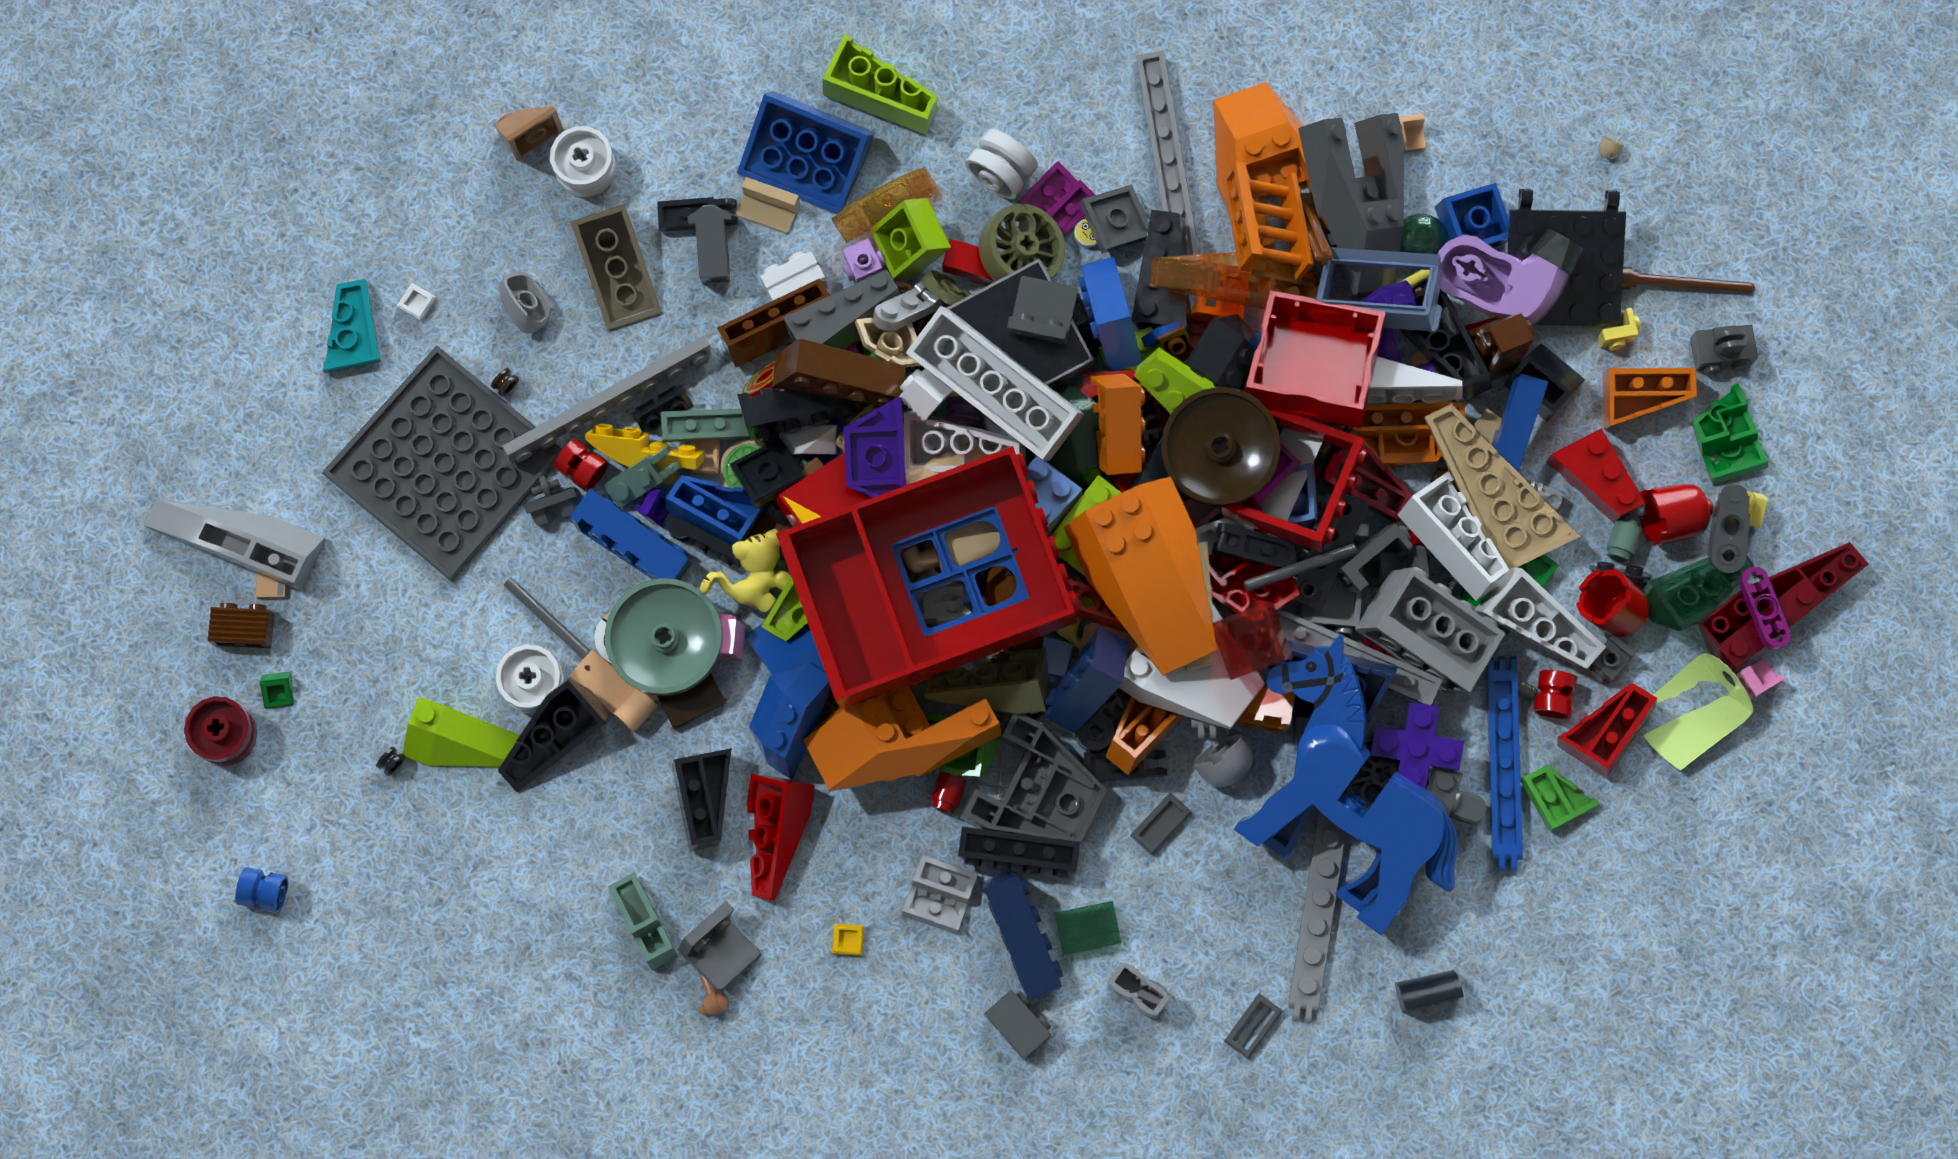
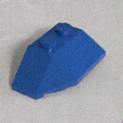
M813 662L769 676L749 725L767 764L789 779L794 778L806 749L803 740L814 730L831 689L825 670Z

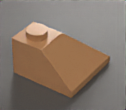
M553 106L517 110L513 114L507 113L495 124L499 136L516 160L564 130L558 113Z

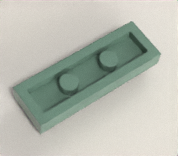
M741 408L661 412L662 443L749 439Z

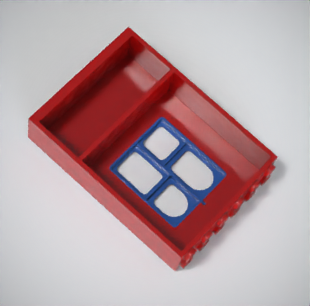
M1013 446L776 533L834 698L841 709L1077 623L1076 614L1080 613L1079 604L1074 591L1067 592L1066 587L1070 583L1063 563L1057 565L1055 559L1060 558L1053 535L1047 537L1045 533L1049 531L1043 508L1036 509L1035 504L1039 503L1037 492L1032 480L1026 482L1025 477L1029 476L1025 460L1022 453H1015ZM982 521L995 526L1000 535V542L994 553L962 566H956L953 563L945 541V535L948 532ZM930 540L934 543L942 565V572L913 583L908 578L900 553L905 548ZM998 566L1009 569L1016 577L1017 586L1014 594L1004 602L993 606H986L975 580L976 574ZM961 580L965 584L973 611L966 616L936 627H927L917 603V596L948 583Z

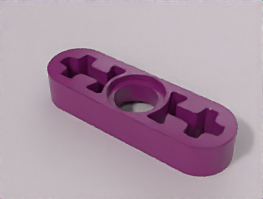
M1750 567L1741 574L1739 587L1762 644L1770 650H1779L1789 642L1791 637L1790 629L1767 573L1760 567ZM1751 574L1753 578L1760 579V582L1757 584L1758 592L1765 591L1766 593L1759 595L1755 599L1753 595L1757 593L1754 584H1748L1747 582ZM1759 601H1766L1772 606L1771 615L1763 616L1758 612L1757 604ZM1773 618L1777 620L1772 624L1775 633L1780 632L1782 634L1778 642L1776 639H1770L1769 634L1773 632L1770 623L1767 626L1763 624L1771 621Z

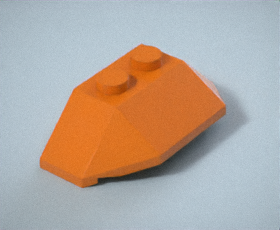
M1464 402L1366 404L1361 428L1348 426V428H1353L1358 437L1364 438V443L1375 452L1376 457L1383 464L1437 463L1442 458V454L1424 417L1450 404L1465 417Z

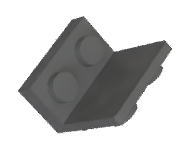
M1022 276L1013 316H1009L1007 325L1009 333L1066 345L1078 288L1076 286Z
M727 901L686 935L678 948V951L718 992L723 990L761 954L730 920L734 908Z

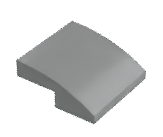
M922 855L902 910V916L958 935L978 874Z

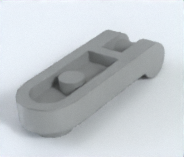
M921 281L913 289L877 305L872 320L878 328L885 331H894L937 311L944 301L929 291Z

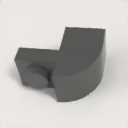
M1414 546L1409 551L1398 553L1379 552L1363 565L1364 576L1369 583L1366 587H1381L1389 572L1393 570L1418 567L1429 575L1426 547Z

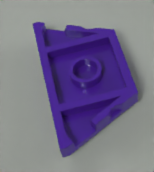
M902 397L893 399L844 427L847 487L864 493L871 498L906 486Z

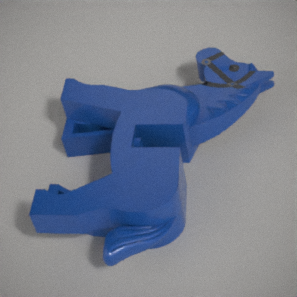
M1340 634L1331 646L1317 645L1315 651L1306 659L1281 662L1273 667L1267 675L1268 688L1277 694L1294 692L1299 698L1313 703L1314 711L1297 747L1293 779L1270 796L1259 811L1242 818L1233 830L1257 847L1263 843L1281 857L1287 859L1314 807H1316L1345 832L1365 843L1378 847L1375 859L1370 867L1356 878L1344 882L1335 895L1359 912L1357 919L1382 935L1409 898L1415 875L1425 862V873L1429 880L1447 892H1451L1454 889V868L1458 853L1455 827L1447 816L1446 809L1438 797L1396 771L1369 809L1364 807L1365 802L1354 793L1347 795L1344 792L1371 753L1365 746L1367 730L1365 702L1357 674L1351 662L1344 654L1343 634ZM1376 894H1378L1376 900L1368 904L1373 899V897Z

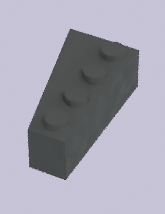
M886 269L783 317L792 343L801 338L844 350L851 344L856 346L861 342L855 324L856 319L873 318L877 305L900 295Z

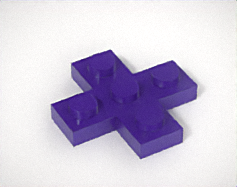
M1410 702L1405 731L1375 726L1371 756L1399 760L1398 773L1426 790L1429 766L1459 771L1464 741L1435 736L1439 706Z

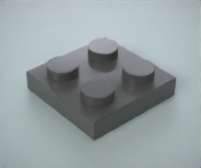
M1132 184L1082 199L1079 203L1101 254L1146 240L1149 221Z

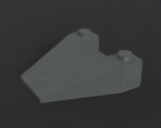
M1011 713L998 740L1024 754L1000 801L975 789L971 792L959 818L979 829L1082 843L1107 789L1042 723L1022 713Z

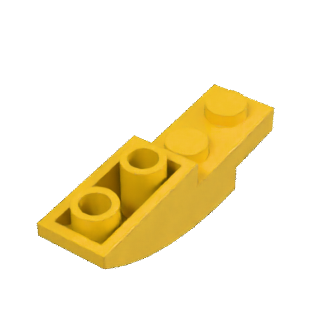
M597 424L585 434V440L597 450L628 467L649 454L652 456L664 447H667L670 453L663 460L656 462L661 470L676 461L681 466L680 468L696 470L704 462V450H696L695 446L692 445L671 447L661 441L649 444L650 433L640 432V429L636 427H626L622 430L614 429L610 424Z

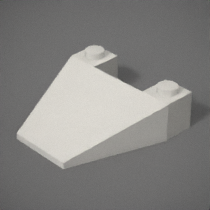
M1212 603L1214 632L1218 649L1214 664L1187 672L1185 667H1182L1163 676L1151 660L1135 650L1126 661L1123 683L1119 688L1141 703L1231 730L1265 683Z

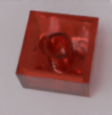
M1273 602L1263 603L1213 623L1216 642L1230 680L1240 679L1293 659Z

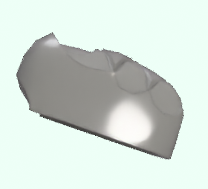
M514 272L506 275L498 286L506 312L523 333L532 334L540 331L547 324L553 310L547 295L535 280L525 272Z

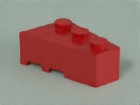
M1602 428L1554 452L1546 461L1552 469L1554 468L1570 485L1578 489L1587 497L1589 502L1614 524L1616 521L1636 513L1645 504L1644 499Z
M1632 682L1603 703L1592 714L1580 720L1569 731L1558 736L1557 746L1607 778L1656 708L1657 697Z

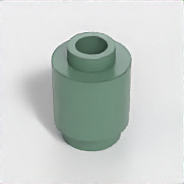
M1623 518L1622 521L1615 522L1607 545V556L1610 559L1620 563H1630L1631 558L1635 557L1643 533V529L1639 527L1637 521Z

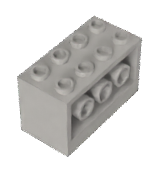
M1413 567L1390 571L1355 630L1399 661L1443 679L1439 689L1447 694L1470 693L1500 644L1505 632L1498 628L1499 624L1492 618L1482 617L1476 613V608L1465 600L1459 601L1451 595L1452 591L1448 587L1430 581L1428 579L1429 575L1422 569Z

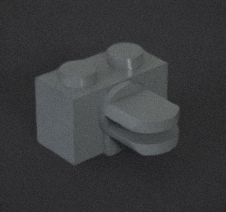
M1752 324L1695 331L1690 338L1696 371L1704 370L1705 374L1719 373L1722 371V368L1733 367V371L1746 370L1758 358Z
M1432 766L1428 775L1426 790L1440 799L1446 809L1447 816L1470 825L1481 821L1486 814L1487 807L1485 801L1480 797L1458 790L1463 773Z

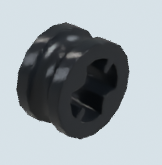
M390 747L384 752L376 763V767L379 769L383 768L385 770L384 774L387 776L393 774L405 759L402 753H396L397 749L394 747Z

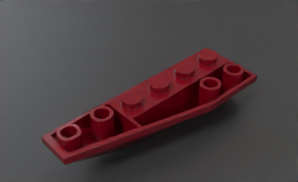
M1851 542L1769 577L1789 628L1869 565ZM1760 581L1754 583L1757 593L1753 595L1754 599L1761 594H1766L1765 591L1758 592L1757 584ZM1741 590L1697 624L1709 653L1720 659L1733 672L1765 647L1761 642ZM1759 601L1757 610L1761 615L1769 616L1772 613V606L1766 601ZM1773 618L1771 621L1763 624L1767 626L1770 623L1772 627V624L1777 620ZM1772 627L1773 632L1769 634L1770 639H1776L1781 633H1775Z

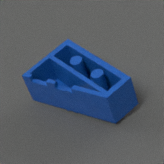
M680 475L665 498L667 512L730 545L749 538L763 514H766L770 507L769 502L756 509L741 487L735 486L730 488L717 485V482Z

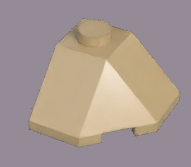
M872 318L856 319L855 324L863 346L877 358L905 365L906 367L922 366L906 354L917 338L912 323L894 331H885L878 328L873 323Z

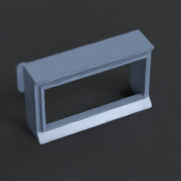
M1330 247L1333 258L1328 260L1327 264L1323 266L1316 297L1317 301L1327 304H1346L1386 312L1384 328L1421 330L1430 333L1438 330L1442 307L1437 302L1443 278V268L1439 254ZM1336 264L1430 270L1423 305L1412 306L1328 300L1333 285Z

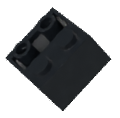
M1540 343L1509 375L1504 386L1510 390L1514 375L1520 373L1548 381L1538 415L1548 422L1585 379L1545 345Z

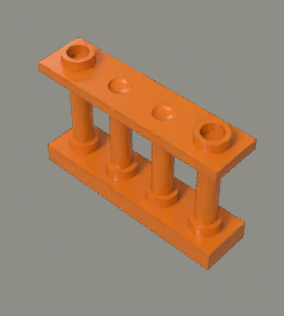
M1235 162L1223 178L1239 270L1250 272L1257 261L1264 259L1292 264L1295 280L1301 281L1305 274L1313 267L1314 255L1311 253L1301 201V188L1298 185L1296 173L1291 172L1283 184L1278 185L1250 179L1246 163ZM1251 191L1280 196L1282 207L1254 202ZM1255 214L1284 219L1286 229L1259 225ZM1259 236L1287 241L1290 252L1263 248L1260 244Z

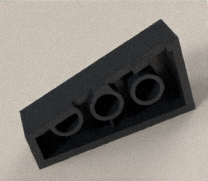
M1426 288L1413 293L1416 306L1423 305ZM1440 289L1437 304L1442 307V314L1438 330L1434 333L1421 330H1399L1441 375L1462 380V397L1466 401L1492 389L1491 375L1447 293Z
M773 387L761 389L760 394L750 398L747 392L737 394L750 440H757V442L769 441L774 438L773 435L785 432L786 435L794 434L801 431V427L811 424L814 427L822 426L829 423V419L840 416L841 419L851 418L857 415V411L862 410L861 401L786 389L779 391L773 390Z

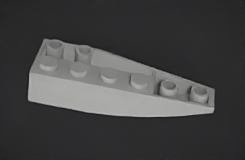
M157 499L144 523V526L300 591H302L326 540L322 536L273 516Z

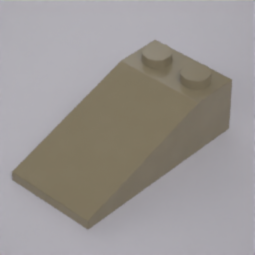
M622 204L571 221L607 330L662 313L626 205Z

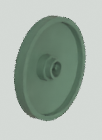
M671 578L648 580L628 590L612 608L605 628L606 652L615 671L633 688L652 695H675L688 691L701 683L715 667L723 645L722 623L710 599L695 586Z

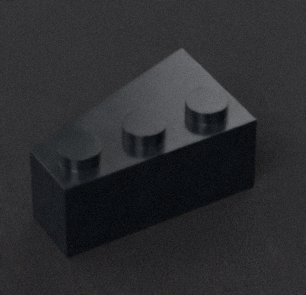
M732 748L673 760L672 771L689 852L718 846L721 841Z

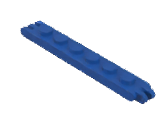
M1492 656L1486 665L1492 860H1497L1498 872H1505V860H1509L1510 872H1517V860L1523 859L1517 657L1510 656L1509 668H1505V656H1498V668H1494Z

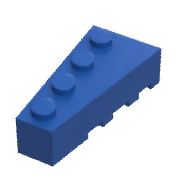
M1114 257L1081 265L1083 277L1078 278L1093 337L1094 339L1100 338L1108 371H1117L1142 363L1140 351Z

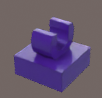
M652 488L650 491L642 494L645 497L642 506L635 504L634 508L649 522L661 527L669 513L666 511L665 498L667 495L659 489Z

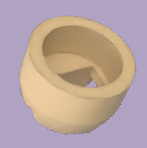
M1603 137L1599 148L1600 154L1605 158L1609 152V160L1616 159L1622 152L1624 144L1614 139Z

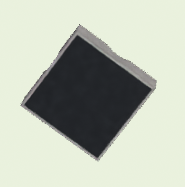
M1040 258L947 307L1049 387L1060 384L1095 365L1094 359L1073 320L1071 321L1066 345L1009 333L1007 325L1009 316H1013L1021 277L1026 276L1051 281Z

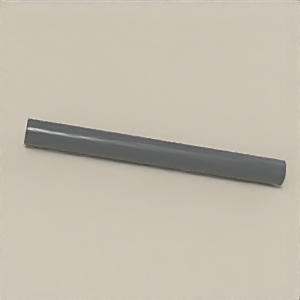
M1354 543L1254 577L1244 581L1245 589L1247 592L1348 558L1356 555L1357 549Z
M512 577L504 583L505 588L582 659L588 655L591 650Z

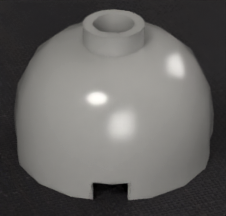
M1242 732L1225 736V743L1215 748L1211 745L1195 758L1194 767L1206 783L1215 787L1231 785L1232 788H1235L1247 780L1246 774L1250 771L1253 764V752Z

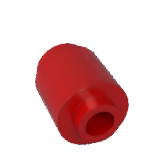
M939 772L931 796L933 800L931 807L954 814L955 808H959L967 780L963 779V776Z

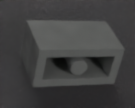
M1011 989L988 1009L984 1015L1019 1056L1025 1060L1051 1037L1048 1031L1051 1026L1041 1014L1035 1017L1028 1009L1032 1004L1021 991L1015 994Z

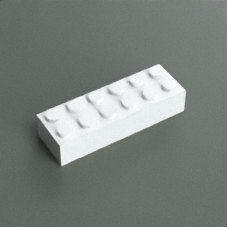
M943 306L939 307L906 352V354L1042 460L1050 461L1084 416L1080 410L951 310Z

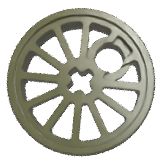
M1015 204L1001 209L987 221L980 234L978 246L980 259L986 272L995 282L1039 258L1048 262L1047 267L1043 266L1050 279H1052L1060 270L1065 258V241L1058 224L1048 213L1033 205ZM1002 221L1005 223V228L1001 226ZM1016 221L1019 222V226L1022 229H1025V232H1022L1017 228ZM1038 231L1043 236V240L1039 241L1036 237ZM1047 246L1048 253L1040 251L1039 247ZM1003 257H1008L1006 263L1002 260ZM1012 263H1014V270L1010 267Z

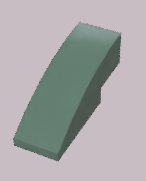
M632 873L608 886L651 970L653 971L679 957L636 874Z

